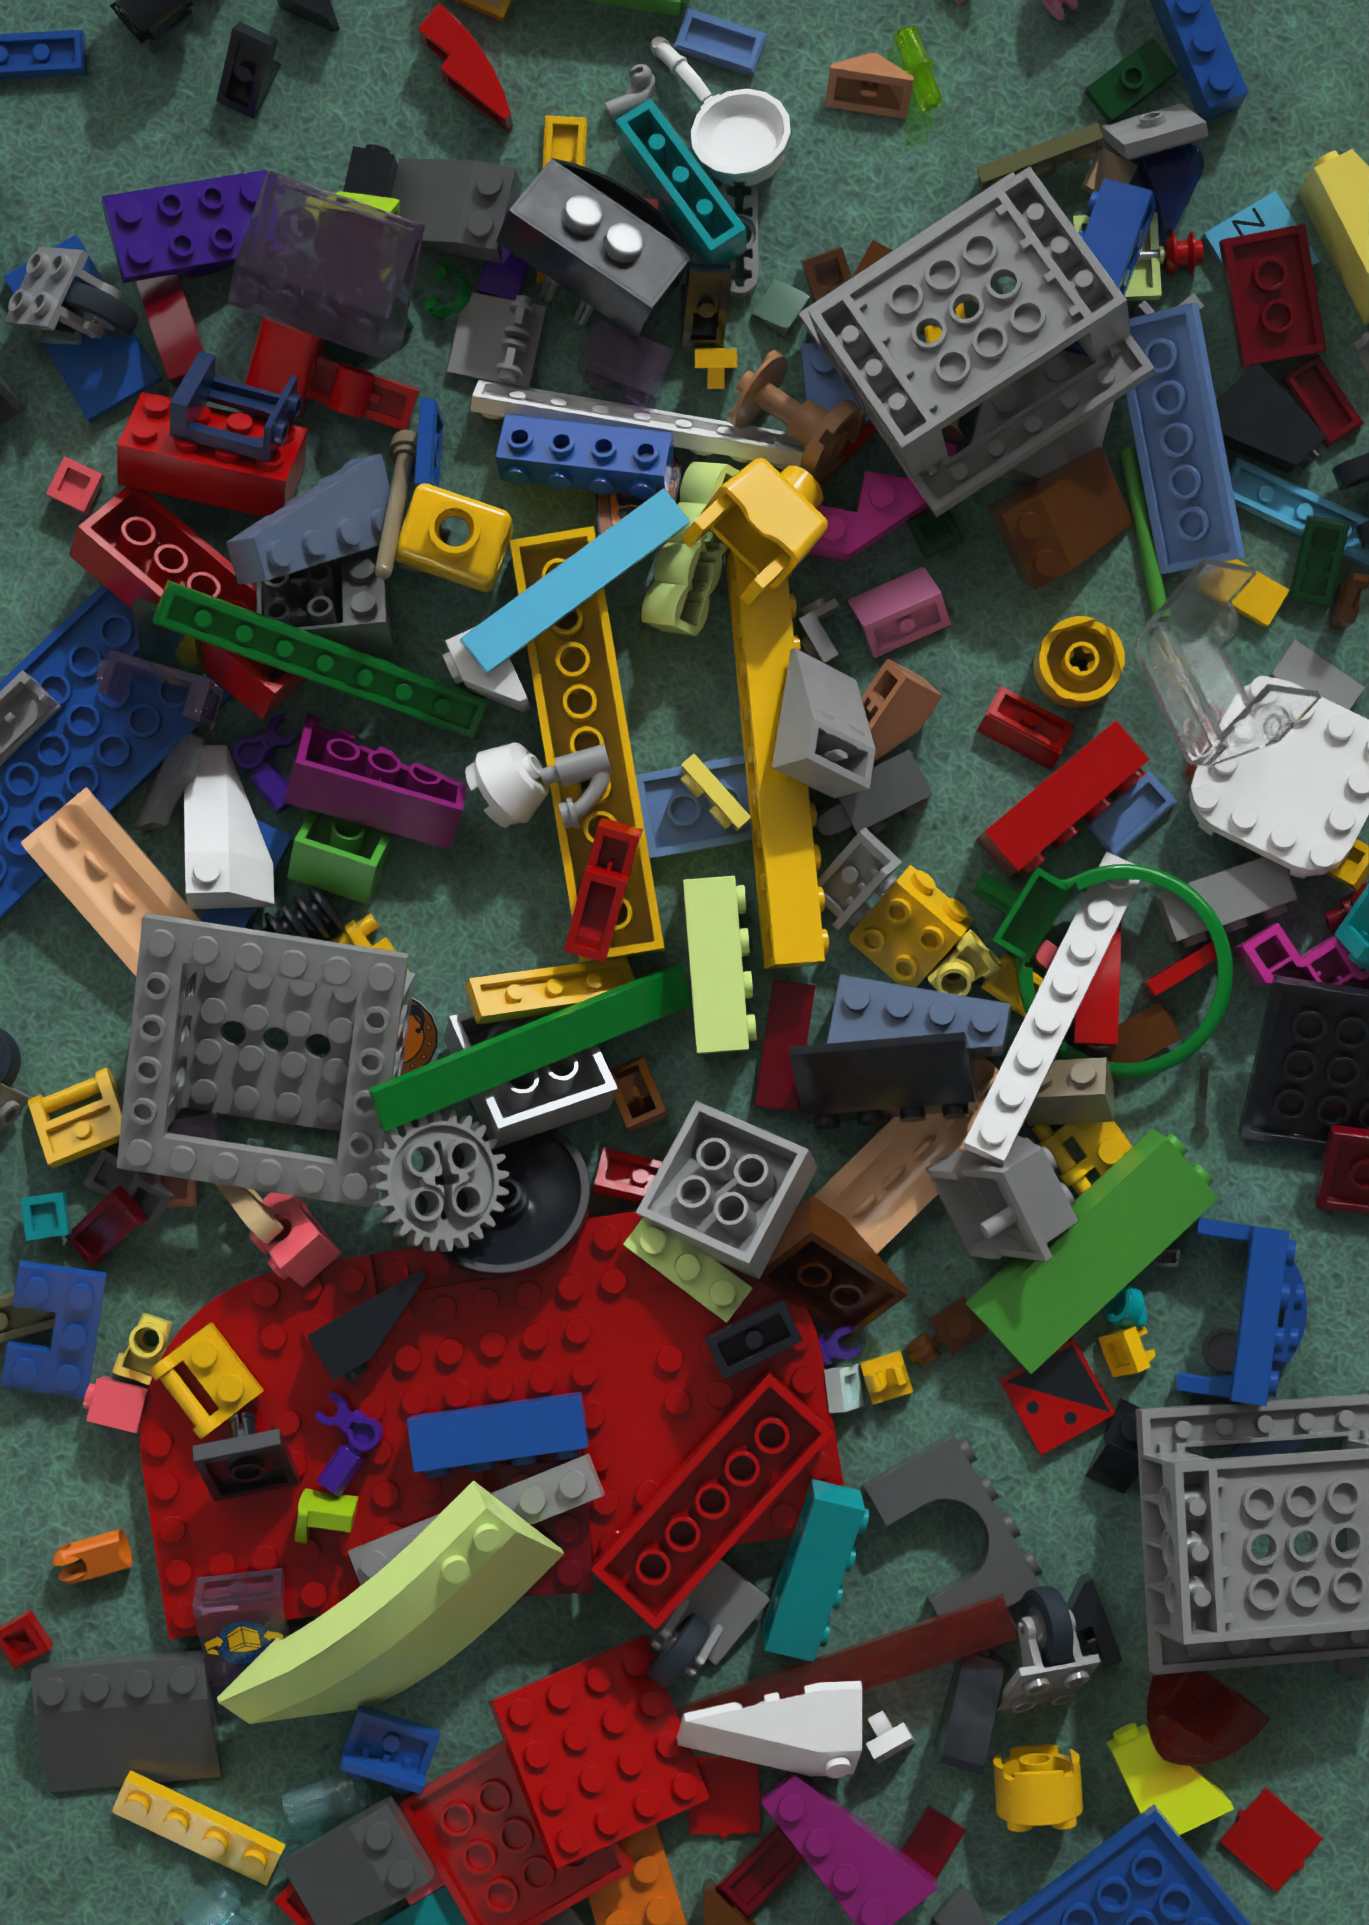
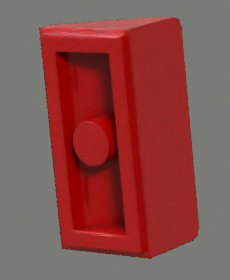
M1000 686L977 731L1051 770L1060 757L1075 725Z

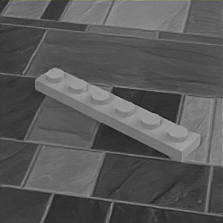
M589 1454L490 1493L530 1525L605 1495ZM439 1514L349 1550L348 1554L360 1585H363L394 1559Z

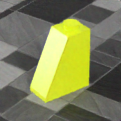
M1136 1723L1122 1726L1113 1732L1114 1739L1106 1742L1139 1815L1155 1804L1178 1834L1181 1835L1234 1810L1231 1801L1223 1791L1145 1724L1137 1727Z

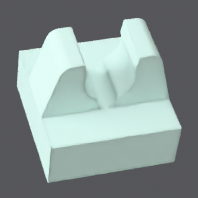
M859 1363L845 1364L824 1370L829 1413L847 1412L864 1406Z

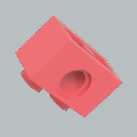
M271 1192L263 1201L284 1229L268 1244L260 1240L253 1232L249 1237L264 1254L269 1253L272 1258L267 1263L282 1280L285 1281L288 1277H291L301 1287H304L341 1254V1251L300 1197Z

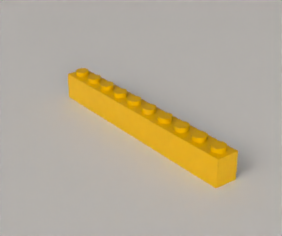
M728 547L725 551L745 755L749 813L751 816L750 824L764 969L814 966L824 962L825 955L829 951V937L827 930L822 929L820 913L825 908V895L823 888L818 887L816 870L820 869L821 853L819 846L814 844L812 831L817 822L816 807L809 800L808 785L772 768L790 652L794 648L800 650V640L798 635H793L792 619L796 616V599L793 593H789L787 577L777 589L768 587L748 606L740 596L757 575Z

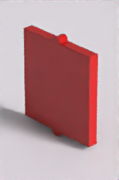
M722 1755L718 1757H694L710 1799L689 1808V1834H720L722 1838H727L729 1834L760 1833L759 1764Z
M1264 1787L1245 1810L1240 1809L1238 1811V1819L1219 1839V1842L1277 1892L1296 1869L1301 1870L1304 1868L1303 1861L1323 1838Z

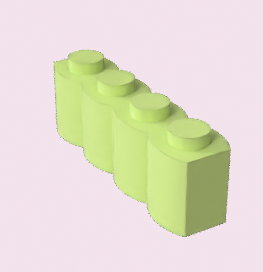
M694 461L687 468L681 482L680 502L677 505L689 519L690 523L669 539L659 552L654 570L655 582L648 589L642 605V622L663 632L697 636L703 628L709 611V595L713 592L719 581L722 570V555L728 546L711 529L691 548L681 538L694 520L700 516L702 510L718 488L736 475L739 470L728 464Z

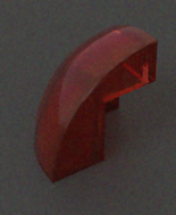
M1209 1670L1153 1674L1147 1700L1148 1730L1156 1751L1163 1760L1178 1765L1195 1766L1219 1761L1247 1745L1261 1732L1270 1720L1249 1699L1236 1689L1228 1687L1215 1678Z

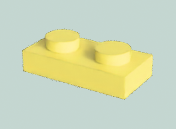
M694 753L681 764V770L685 775L680 780L696 798L703 794L713 805L709 810L710 814L725 830L732 826L738 832L750 821L751 816Z

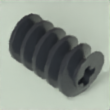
M313 886L308 888L310 902L307 903L298 895L293 897L296 910L291 911L284 904L279 905L281 916L279 920L267 912L264 914L265 928L260 927L254 921L249 923L250 929L311 939H317V931L327 939L332 937L330 923L335 924L341 930H344L345 927L326 894H321Z

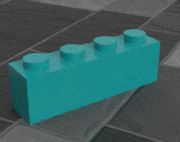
M650 98L615 120L618 146L656 198L659 199L661 205L705 264L725 265L745 252L746 227Z
M815 1479L810 1480L761 1627L764 1651L814 1662L819 1646H826L830 1634L829 1616L832 1609L837 1610L842 1600L843 1585L841 1581L844 1572H851L855 1562L856 1547H854L857 1534H864L868 1524L869 1509L864 1506L860 1490Z

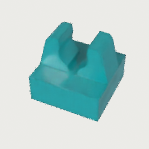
M66 1192L20 1198L26 1241L72 1234Z

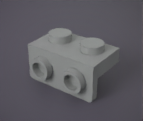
M863 828L817 879L818 887H822L824 891L825 906L838 917L832 924L837 931L848 922L855 927L872 909L867 904L868 900L874 894L881 898L898 880L893 875V872L901 865L902 861L866 828Z

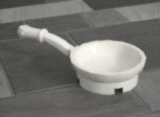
M655 37L650 43L652 54L658 57L670 69L671 74L676 75L701 105V110L696 115L691 128L692 149L700 162L708 168L713 177L727 185L735 186L734 181H744L745 186H750L770 178L783 163L784 152L791 135L789 114L782 103L766 92L747 88L727 91L721 95L713 96L702 79L688 64L686 57L681 56L670 46L669 41L665 38Z

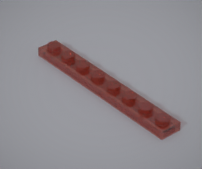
M1002 1593L817 1657L814 1662L806 1661L682 1704L679 1711L683 1717L684 1713L737 1702L745 1708L765 1701L764 1695L778 1692L780 1699L805 1694L804 1686L823 1682L861 1681L863 1692L1018 1639V1632Z

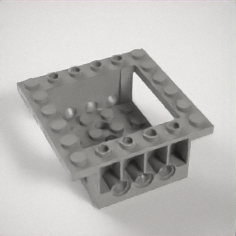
M1030 166L1017 175L1011 172L798 313L802 323L859 406L865 411L866 416L936 518L1155 375L1154 366L1131 336L1127 299ZM1000 277H1011L1017 282L1015 288L1007 294H998L992 289L993 283ZM964 301H973L979 305L977 314L968 319L958 317L955 314V310ZM935 325L942 330L940 338L933 343H924L918 339L919 332L926 326ZM1075 341L1079 342L1094 364L951 458L949 457L941 429Z
M146 913L142 918L117 1168L375 1208L373 1203L378 1200L379 1191L369 1189V1185L380 1182V1175L371 1172L370 1167L382 1165L383 1160L374 1152L376 1149H389V1145L383 1136L388 1133H395V1128L387 1132L380 1129L368 1088L400 1076L403 1073L415 973L407 972L409 954ZM228 1021L241 1023L245 1028L246 1037L238 1041L228 1038L224 1032V1024ZM272 1027L281 1028L288 1036V1044L283 1047L271 1045L266 1038V1030ZM313 1034L324 1035L330 1041V1051L323 1054L314 1052L309 1047L308 1037ZM183 1107L340 1132L338 1156L335 1159L167 1133V1129Z
M1369 1394L1267 1400V1406L1235 1402L1136 1409L1149 1672L1157 1675L1369 1657ZM1340 1436L1342 1439V1450L1215 1459L1185 1452V1447ZM1346 1528L1348 1550L1340 1552L1336 1547L1335 1539L1338 1532ZM1307 1531L1311 1537V1547L1304 1555H1297L1293 1547L1294 1539L1300 1532ZM1265 1534L1270 1542L1269 1551L1264 1557L1256 1559L1251 1551L1252 1542L1258 1535Z

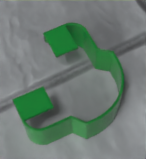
M448 263L443 264L435 272L439 281L448 276L447 273L451 271L453 275L461 280L462 285L458 298L450 306L443 305L436 311L431 309L438 304L435 295L424 302L427 311L439 320L445 319L451 313L459 314L468 305L472 294L469 280L464 278L460 271Z

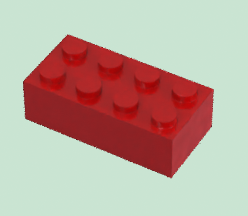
M141 392L117 443L118 485L264 517L272 515L294 497L305 469L307 428L289 424L288 436L284 446H277L270 461L267 462L170 436V401L172 398ZM205 406L196 423L248 437L261 438L264 437V426L268 419Z
M1115 720L977 838V841L1008 877L1016 872H1019L1024 877L1047 858L1042 850L1049 844L1056 850L1080 830L1075 822L1081 817L1089 822L1113 802L1108 795L1114 789L1121 795L1141 779L1146 773L1140 767L1150 759Z

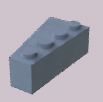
M377 454L351 459L342 465L340 470L315 483V486L300 496H295L272 515L265 516L227 541L226 544L238 585L268 581L380 545L391 489L382 455Z
M840 974L827 1044L965 1032L974 1058L1004 1056L1011 1017V1004Z

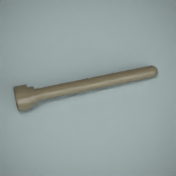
M412 430L398 431L391 439L389 455L395 464L375 566V574L382 580L388 579L392 575L411 470L416 466L418 433Z

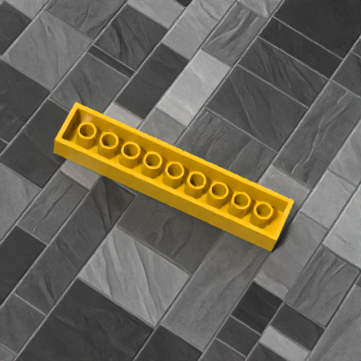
M594 526L509 540L518 595L596 538ZM603 588L527 645L547 767L556 765L554 760L556 757L604 744L612 770L607 789L586 815L578 820L580 826L578 829H574V827L565 829L558 804L567 802L566 798L571 797L573 804L577 802L589 786L590 779L562 787L561 781L550 784L572 917L597 826L601 818L643 829L606 959L608 960L665 951L605 589ZM579 956L580 963L597 961Z

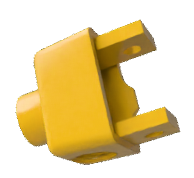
M757 458L718 488L702 510L700 516L694 520L681 540L691 548L711 529L757 575L740 596L750 606L768 587L777 589L827 531L828 521L817 510L823 501L822 489L816 479L801 467L789 465L779 472L766 459Z
M426 483L420 484L414 490L399 534L395 560L400 564L482 592H489L496 585L510 543L509 540H511L514 528L511 515L503 509ZM447 518H460L468 525L469 537L462 545L449 546L440 538L439 527Z

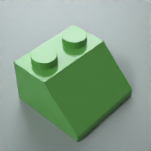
M310 810L294 840L287 878L368 905L380 881L395 834L385 833L379 829L355 822H346L338 817Z

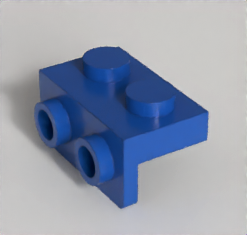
M357 1706L341 1751L340 1769L346 1771L352 1778L360 1781L373 1779L386 1783L392 1790L399 1793L408 1794L412 1791L422 1794L425 1787V1776L440 1738V1730L364 1706Z

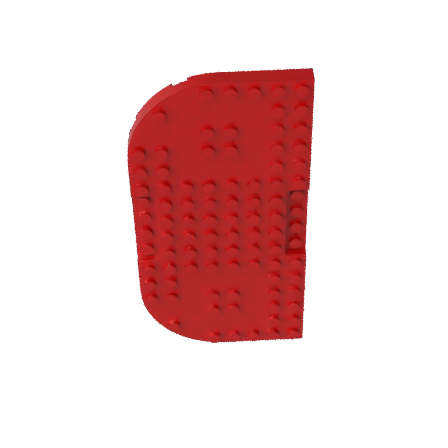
M636 1211L588 1218L579 1239L563 1257L537 1273L516 1279L494 1280L470 1275L447 1262L436 1249L435 1251L427 1252L423 1250V1245L333 1260L304 1287H301L291 1277L284 1281L272 1271L246 1280L228 1289L203 1306L187 1321L173 1338L160 1361L212 1322L264 1390L235 1413L239 1416V1424H243L242 1413L247 1412L257 1417V1433L280 1429L298 1468L299 1485L214 1501L194 1463L193 1446L231 1438L229 1418L200 1440L193 1431L196 1426L160 1379L155 1381L152 1377L141 1420L140 1451L169 1640L218 1632L226 1625L236 1621H252L258 1624H266L324 1614L361 1586L348 1554L349 1550L440 1514L473 1480L489 1493L501 1489L500 1464H512L511 1459L494 1461L495 1468L477 1472H469L468 1465L451 1467L452 1474L435 1478H426L425 1471L414 1472L407 1419L412 1415L582 1392L589 1445L588 1448L580 1449L581 1456L590 1455L605 1493L604 1496L589 1501L593 1562L768 1369L833 1429L834 1434L734 1545L792 1536L811 1479L844 1486L832 1413H829L823 1356L818 1334L807 1307L797 1306L754 1277L721 1263L753 1287L726 1323L623 1245L642 1219L636 1214ZM426 1268L429 1276L376 1356L366 1362L370 1370L349 1382L346 1381L343 1375L333 1381L307 1335L419 1270ZM783 1298L803 1341L724 1379L704 1336ZM184 1361L174 1367V1370L209 1416L216 1412L219 1407ZM331 1392L340 1393L347 1399L351 1411L354 1412L358 1409L366 1416L375 1418L382 1424L384 1438L378 1447L365 1451L363 1457L366 1461L343 1492L344 1495L358 1496L357 1513L351 1532L311 1527L307 1544L295 1542L298 1503L303 1491L307 1488L330 1492L319 1484L316 1479L341 1443L347 1445L349 1442L346 1437L340 1434V1427L337 1425H324L315 1416L317 1411H323L328 1416L334 1417L338 1412V1405L328 1396ZM554 1453L537 1455L538 1462L568 1461L579 1458L555 1460Z

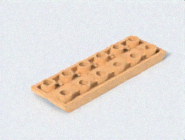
M88 787L84 788L21 842L30 856L135 976L137 975L142 918L146 913L195 921L201 920L193 909L188 910L185 899Z
M986 1057L974 1058L978 1110L969 1111V1116L958 1119L943 1118V1113L926 1114V1119L919 1122L900 1121V1116L892 1117L813 1195L844 1216L876 1254L938 1195L925 1168L958 1148L966 1152L969 1151L963 1148L964 1141L999 1072Z

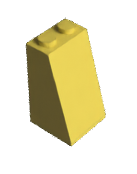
M1353 149L1341 155H1338L1335 150L1323 155L1313 163L1315 167L1304 176L1306 180L1297 193L1366 326L1369 324V166Z

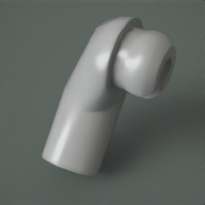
M638 64L632 67L629 72L631 79L625 95L605 102V107L612 123L652 97L656 82L655 76L647 65Z

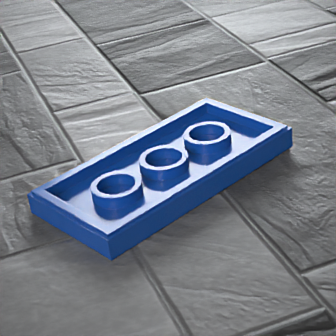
M76 234L53 247L78 249L87 252ZM88 256L82 270L104 282L90 256ZM27 263L3 276L13 294L20 288L25 278ZM134 332L127 339L105 333L99 339L96 336L92 338L82 333V343L80 345L43 343L90 423L163 381Z

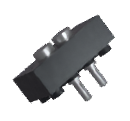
M553 158L508 210L496 242L511 251L514 256L523 259L546 275L539 293V297L541 299L544 298L543 301L550 302L555 295L558 285H561L581 299V303L574 316V321L576 323L579 321L578 325H586L593 309H596L615 322L621 329L628 331L637 338L677 288L688 267V263H690L693 257L690 248L675 227L662 213L640 195L597 171Z

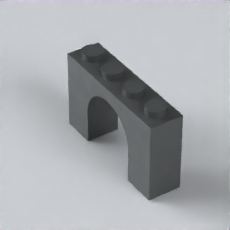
M949 1433L863 1483L886 1526L919 1507L939 1499H953L963 1502L980 1515L985 1530V1544L979 1560L968 1572L927 1595L953 1640L1020 1601L1026 1591L1041 1587L1036 1576L1043 1572L1031 1551L1028 1550L1022 1554L1014 1539L1021 1534L1008 1512L1000 1516L992 1501L999 1498L987 1475L979 1479L971 1464L977 1461V1458L965 1437L957 1441L955 1436Z

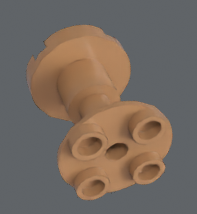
M772 350L764 358L755 374L747 371L739 380L735 391L740 397L728 416V422L738 429H745L754 423L764 411L768 412L787 425L786 435L805 448L800 467L809 472L816 480L823 481L845 459L846 456L840 452L845 447L847 441L852 444L856 442L865 421V411L851 400L841 401L830 412L810 399L803 404L799 403L779 389L787 370V360L784 355L776 350Z

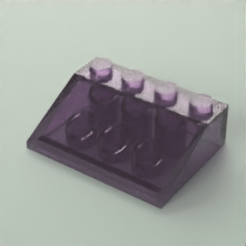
M274 171L267 172L234 263L228 304L382 359L402 346L425 225Z

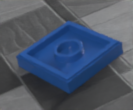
M420 398L414 481L416 487L423 483L439 487L444 419L436 399Z

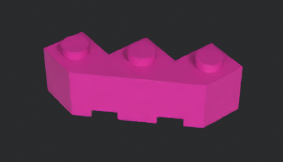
M945 443L947 453L951 458L956 453L957 445ZM865 471L856 512L821 505L817 508L828 521V529L807 555L847 563L929 506L907 474L906 478Z
M1275 923L1268 925L1233 948L1256 984L1271 987L1273 975L1369 989V970L1359 968L1348 958V950L1336 936L1326 938L1302 955H1299L1280 924Z

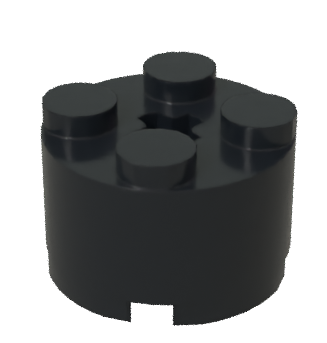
M115 0L110 5L118 18L141 44L147 39L150 41L148 51L152 54H155L193 22L191 17L193 11L191 8L194 4L192 0Z

